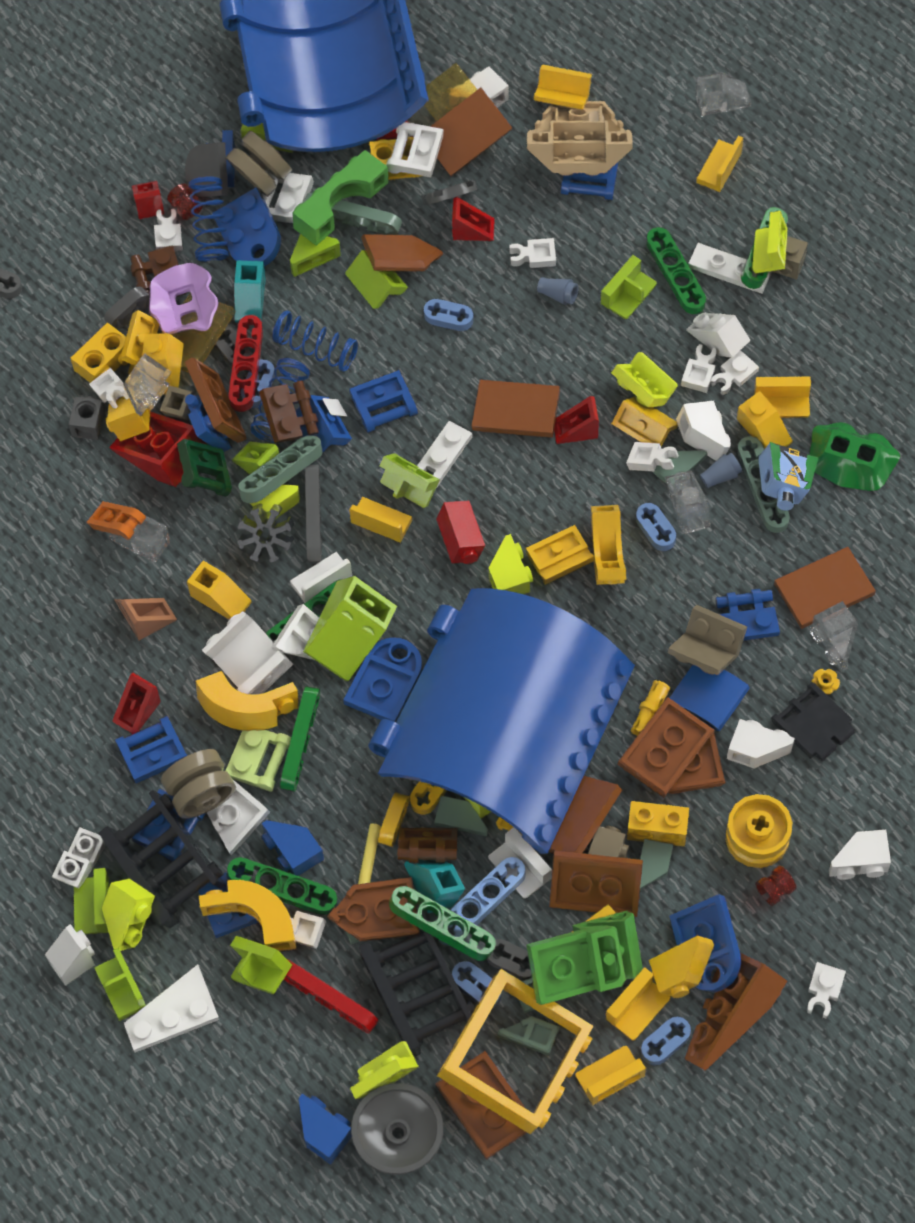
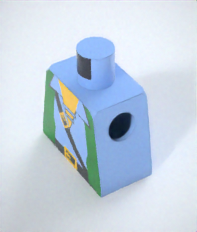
M770 442L758 460L762 492L767 496L777 498V507L779 509L791 510L794 504H799L809 492L818 457Z

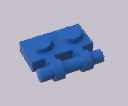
M187 395L185 402L188 404L191 412L188 416L197 437L213 447L223 449V452L231 449L228 437L213 428L200 396Z
M753 589L751 593L737 595L735 592L726 593V596L715 598L717 609L728 607L729 613L719 615L747 626L744 640L779 636L780 630L775 607L763 608L762 603L773 601L771 590L761 591L760 589ZM753 604L754 610L738 611V606Z

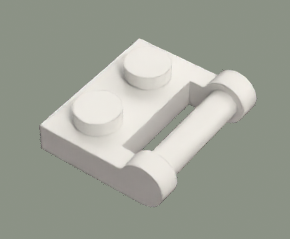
M404 122L396 130L398 134L392 156L387 160L386 164L388 171L394 174L404 172L432 177L443 139V129ZM414 136L408 160L401 159L407 138Z
M268 172L267 174L275 181L276 186L278 183L283 184L275 208L269 207L275 190L269 197L262 194L268 209L275 221L293 223L292 212L298 204L304 202L306 195L311 192L314 183L313 178L310 175L289 173L282 180Z

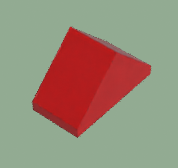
M157 181L132 186L139 219L157 216V210H161V214H165Z
M459 197L453 198V240L493 241L495 218Z
M590 396L556 417L554 427L556 444L598 439L599 418L595 397Z
M131 673L112 722L132 734L139 732L161 702L157 687L135 673Z

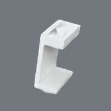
M243 611L230 618L227 626L219 634L210 637L206 646L202 649L238 687L237 690L245 694H263L293 665L284 653L271 649L274 642Z

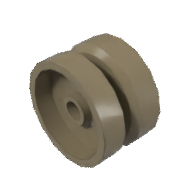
M249 131L242 138L241 142L250 155L248 156L238 148H233L225 158L255 188L257 187L262 194L269 197L277 187L275 181L267 173L270 172L276 178L284 180L292 171V168L268 142L262 140L254 132Z
M214 749L201 750L182 758L170 766L161 777V783L167 794L174 796L172 804L181 818L197 817L215 809L228 800L236 790L234 781L227 771H223L225 765L218 752Z

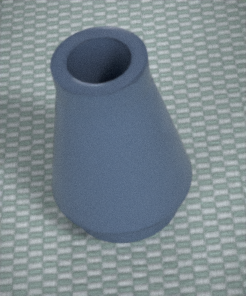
M541 277L537 286L538 293L544 294L563 305H567V303L573 304L579 290L578 284L573 283L572 279H548Z
M732 453L728 455L723 454L705 472L700 474V478L708 489L714 485L738 478L737 474L742 472V468Z

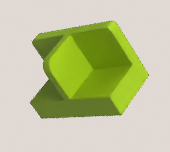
M632 255L601 291V304L624 319H628L657 285L655 280L641 272V259Z
M395 453L384 456L379 465L385 469L380 483L394 491V498L405 497L422 508L427 507L440 479Z
M236 936L230 944L242 957L231 978L241 984L274 994L292 964L277 949Z
M119 948L113 950L115 958L94 968L119 1021L139 1012L146 1005Z

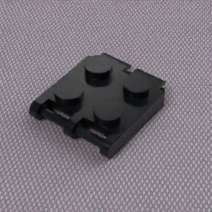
M811 682L807 686L808 689L801 696L790 700V705L779 715L774 714L771 717V721L780 730L795 738L794 744L810 759L816 756L822 762L836 750L837 745L832 740L841 746L855 733V729L850 725L852 718L815 683ZM810 694H813V696L807 702H805L803 705L801 704V702L804 701ZM794 709L795 712L784 721L783 718Z

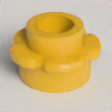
M819 669L813 674L814 679L811 682L815 683L827 695L839 688L840 680L837 679L835 671ZM827 679L828 683H824L823 680Z

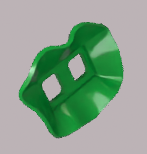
M843 422L817 425L813 428L809 455L818 457L815 473L838 486L866 491L879 490L886 483L900 459V453L880 434L860 435L850 424ZM839 437L849 441V446L845 453L831 449L834 438ZM861 446H866L876 451L871 462L857 458Z

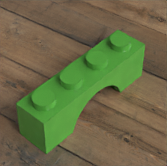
M366 150L360 155L354 156L348 165L340 172L334 173L323 187L317 188L309 199L296 206L292 212L293 228L317 246L335 230L334 214L332 212L335 204L350 196H363L371 199L388 184V167Z

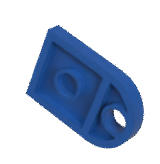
M257 187L212 213L225 215V217L215 219L219 228L227 229L221 232L224 241L228 243V250L236 262L237 260L263 261L264 266H266L277 256L281 246L280 232L261 191ZM265 248V252L260 258H254L255 252L258 249Z
M386 638L377 642L365 657L343 699L344 705L380 720L388 719L397 722L422 672V660L418 649L412 643L402 638ZM396 649H404L408 654L403 659H396L392 656V653Z
M718 894L670 915L677 946L697 935L713 940V950L701 981L696 988L708 992H718L730 986L739 973L741 955L725 896ZM718 967L720 978L716 983H713L711 981V973Z

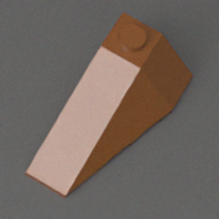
M740 953V970L733 983L727 988L715 992L713 1000L710 998L705 999L703 1008L707 1009L706 1020L696 1026L685 1056L687 1061L705 1071L773 1006L787 983L786 979L765 964ZM719 968L714 974L713 983H716L720 978Z

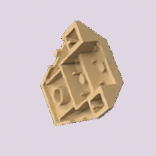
M587 101L584 109L550 104L543 113V119L541 121L537 120L535 129L529 130L527 133V149L551 172L564 176L572 175L573 173H585L590 176L606 173L633 148L631 131L624 130L623 122L615 119V113L604 101Z

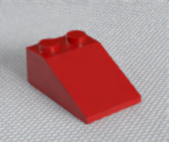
M150 412L149 431L122 441L117 438L109 448L154 479L176 487L182 482L181 479L184 473L177 443L183 439L206 445L207 443L197 437L192 425Z

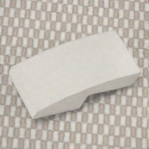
M79 827L69 851L63 852L52 878L79 889L94 868L106 845L101 836Z

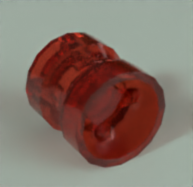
M185 183L175 186L169 192L167 200L173 208H177V213L183 220H189L195 216L191 213V210L198 203L190 199L193 191ZM192 196L194 200L200 201L197 196ZM203 205L195 208L194 213L199 214Z
M781 865L773 869L770 876L762 877L755 882L761 896L766 892L769 894L770 897L765 901L770 906L780 902L781 896L784 894L789 895L797 889L794 879Z

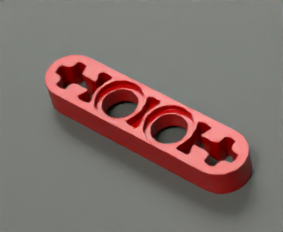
M254 315L243 317L239 321L229 387V401L232 409L238 412L249 410L253 406L263 327L260 318ZM251 325L255 327L252 329V339L248 338L247 329ZM245 347H252L255 350L251 356H243L240 353ZM242 370H248L252 373L250 378L245 380L239 379L237 374ZM240 388H243L245 398H243L242 402L237 400L240 397Z
M288 960L292 966L284 977V981L306 995L310 993L315 996V1001L329 1010L335 1009L340 1012V1017L365 1033H371L379 1021L374 1014Z

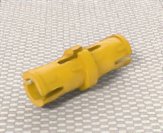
M653 681L648 696L639 706V715L630 730L633 734L638 736L663 704L670 691V687L664 682Z

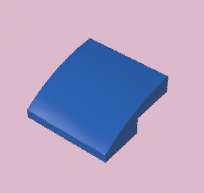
M692 665L669 698L705 724L720 732L750 687L726 670H723L719 675L703 672L700 667Z

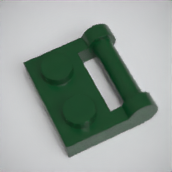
M187 439L177 443L184 472L181 479L183 486L188 488L199 487L215 491L220 496H228L232 485L223 449ZM198 472L215 476L216 480L201 477L198 475Z

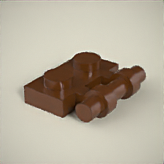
M173 245L147 252L150 259L149 262H142L140 255L137 254L130 258L132 263L130 269L132 275L136 277V287H143L149 296L151 282L147 281L146 274L154 273L155 277L163 271L179 265Z
M303 381L293 383L294 394H290L287 384L263 388L259 391L274 443L299 439L303 436L300 427L306 426L308 436L319 433L316 425L318 419L316 413L312 412L309 402L311 396L309 390L305 389ZM299 403L302 417H297L293 404Z
M399 828L398 860H409V863H418L419 860H436V863H445V860H457L458 828Z

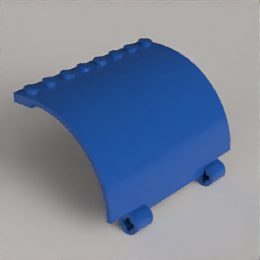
M221 0L219 4L223 27L229 31L238 30L249 91L242 93L237 99L241 122L247 127H255L263 123L266 142L271 145L305 152L334 151L358 146L391 132L408 120L429 100L405 0Z
M471 589L460 611L449 605H440L427 629L428 634L437 640V643L397 722L382 719L368 747L375 754L385 757L378 772L381 777L416 780L461 795L495 813L523 834L522 838L539 854H548L635 665L598 630L559 607L534 597L507 590Z

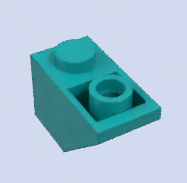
M237 260L234 282L235 323H239L247 315L257 316L262 322L266 282L263 261Z
M419 860L418 863L406 861L404 863L409 876L412 877V882L417 892L447 909L453 908L465 890L453 864L448 862L436 863V860Z

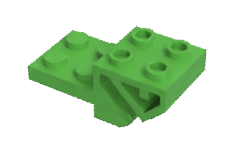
M623 911L572 925L573 932L526 944L536 1002L543 1005L593 990L603 992L621 987L626 979H634L643 969L634 914Z

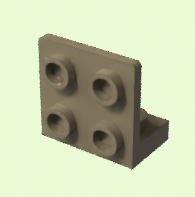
M696 605L692 609L686 632L669 647L668 654L675 656L680 662L691 663L700 667L705 673L719 675L739 656L747 626Z

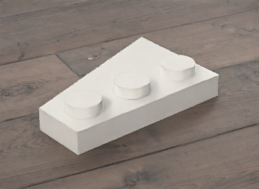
M235 781L236 790L233 795L220 806L207 812L230 855L245 842L270 813L266 807Z
M197 964L124 1023L135 1053L219 1020L199 965Z

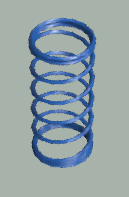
M199 177L189 182V187L196 190L190 195V199L198 203L192 208L191 213L200 217L194 221L192 226L196 230L202 231L193 238L195 242L203 245L195 251V258L204 262L210 261V259L223 260L229 256V252L225 249L199 251L208 246H225L228 244L227 242L202 243L196 240V237L207 232L216 233L227 230L226 228L206 230L195 226L196 222L206 218L219 219L225 217L224 214L203 216L194 213V209L199 206L224 203L223 200L201 202L192 198L194 194L201 191L222 190V179L218 177ZM200 182H217L209 185H194ZM208 254H223L218 256H203Z
M288 310L281 313L272 333V340L274 342L284 345L289 341L292 350H298L302 346L305 356H309L315 351L317 361H323L328 356L329 366L334 367L338 365L339 370L342 372L348 370L349 365L347 366L346 364L343 367L345 356L353 344L349 360L351 362L354 360L358 349L357 340L349 338L342 350L339 362L331 364L330 354L338 342L339 333L337 332L333 336L328 354L324 358L319 359L317 349L325 337L326 327L321 329L315 349L307 354L304 345L313 330V321L308 324L305 330L302 344L294 348L292 347V336L300 325L301 316L295 319L291 328L290 338L282 343L283 337H279L281 323L287 315V321L282 332L283 334L286 331V334L292 322V314Z
M291 358L279 359L276 364L277 367L274 369L275 377L269 381V387H271V383L275 379L282 385L285 383L280 380L281 378L294 382L307 380L310 371L303 363ZM285 362V363H291V364H294V365H289V364L280 365V363ZM287 366L299 369L306 376L292 375L282 367ZM277 369H278V370L280 371V373H282L284 376H278V377H277V374H276ZM260 403L258 406L260 413L253 418L250 430L257 438L266 440L264 438L267 437L264 435L268 434L257 425L270 428L268 422L256 421V418L260 415L267 420L266 414L261 411L263 404ZM255 425L256 428L264 435L258 433L253 426Z

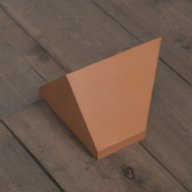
M164 598L114 599L138 640L177 620Z

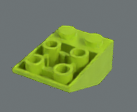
M356 576L336 582L303 652L347 682L386 631L397 606Z

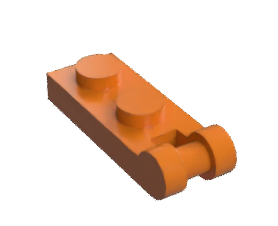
M103 501L86 523L95 530L120 535L130 540L134 535L133 530L138 524L141 525L144 522L146 516L136 508Z

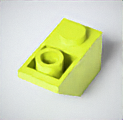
M511 534L505 536L489 566V581L493 589L527 594L530 593V583L533 582L532 573L529 566L524 567L521 561L524 558L519 543H514Z
M131 879L112 882L102 906L113 949L119 948L120 951L134 948L140 942L142 930L146 919L151 914V906L155 895Z

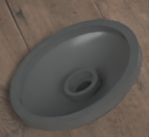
M403 1083L387 1084L367 1094L356 1108L351 1126L353 1143L359 1156L373 1169L390 1175L409 1174L428 1164L440 1148L444 1131L442 1115L435 1101L418 1087ZM395 1130H402L404 1136L400 1139L394 1138L393 1132Z

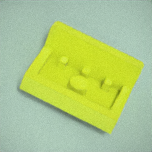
M638 352L630 364H617L611 372L618 379L617 383L622 388L634 393L637 396L636 400L644 407L665 405L678 387V384L643 352Z

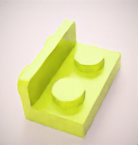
M399 1042L358 1069L359 1082L350 1088L355 1099L364 1098L378 1087L393 1084L419 1067L407 1042Z

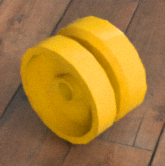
M755 794L744 797L734 805L729 814L725 839L729 852L738 862L748 867L763 868L775 864L783 858L789 846L792 833L790 813L781 801L771 796Z

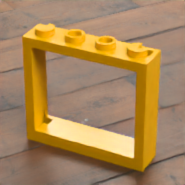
M500 969L491 980L437 1077L531 1134L536 1128H543L551 1115L547 1110L552 1102L556 1104L563 1094L565 1088L561 1084L565 1077L570 1078L579 1064L575 1059L579 1051L584 1053L592 1040V1037L588 1035L593 1026L556 1002L543 1005L538 1004L532 987ZM502 990L576 1035L534 1113L459 1068Z

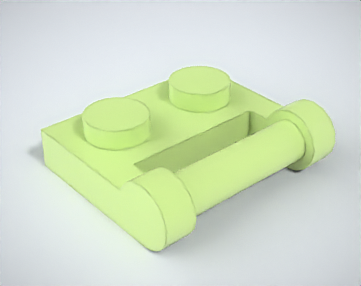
M242 730L226 771L233 780L272 792L276 784L274 781L286 750L289 749L291 737L267 730ZM269 743L276 745L264 776H257L256 774Z

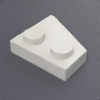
M304 604L297 606L271 649L314 660L305 654L303 650L319 617Z

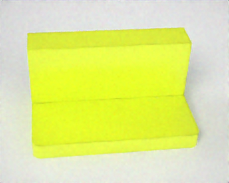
M781 211L770 213L769 228L757 229L755 231L752 268L754 273L785 269L788 228Z

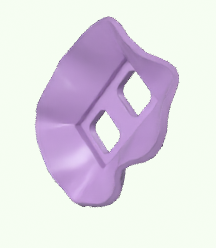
M194 263L177 265L163 271L152 279L150 283L149 313L158 321L163 333L175 334L190 329L206 331L210 328L218 307V299L209 288L211 275L203 267ZM191 292L192 301L182 305L176 304V296ZM192 312L197 313V321L182 325L181 317Z

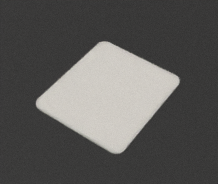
M322 399L331 415L347 416L339 400Z

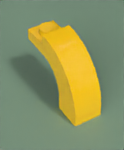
M591 506L596 584L625 583L626 567L622 553L619 506Z
M222 671L196 680L197 699L206 713L217 722L233 729L245 731L270 729L278 726L277 716L288 714L298 708V690L293 682L263 694L251 695L234 689Z
M227 880L228 892L211 890L206 892V895L199 896L203 916L230 912L249 914L262 926L264 944L266 946L275 948L278 951L296 949L290 915L282 901L267 888L250 881Z

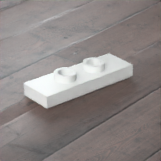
M700 243L697 244L688 263L690 269L761 294L772 271L768 272L760 288H748L741 281V273L746 259ZM752 271V276L756 277L757 273Z

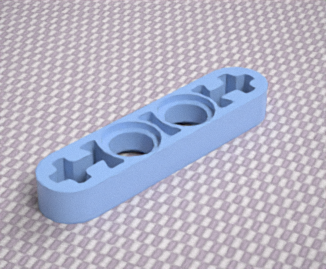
M515 857L503 860L464 896L451 911L465 918L462 915V909L466 905H475L479 910L478 914L474 918L465 919L478 925L524 881L526 872L523 862ZM510 867L511 869H514L518 867V876L515 877L514 875H510L507 879H505V883L507 885V887L505 888L502 882L496 877L499 876L500 879L503 880L507 876L506 868ZM488 885H495L499 888L500 892L497 897L490 899L483 895L484 888ZM456 925L454 927V936H462L461 928ZM439 940V942L442 943L443 945L450 946V945L446 944L445 942Z

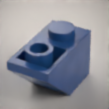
M269 820L262 823L264 834L261 837L269 850L275 848L279 854V857L276 859L283 871H290L293 875L299 876L324 860L323 850L307 827Z
M302 1093L299 1097L306 1147L331 1165L352 1137L351 1128L349 1127L351 1123L339 1113L333 1116L326 1111V1105L317 1097L311 1096V1098H308Z

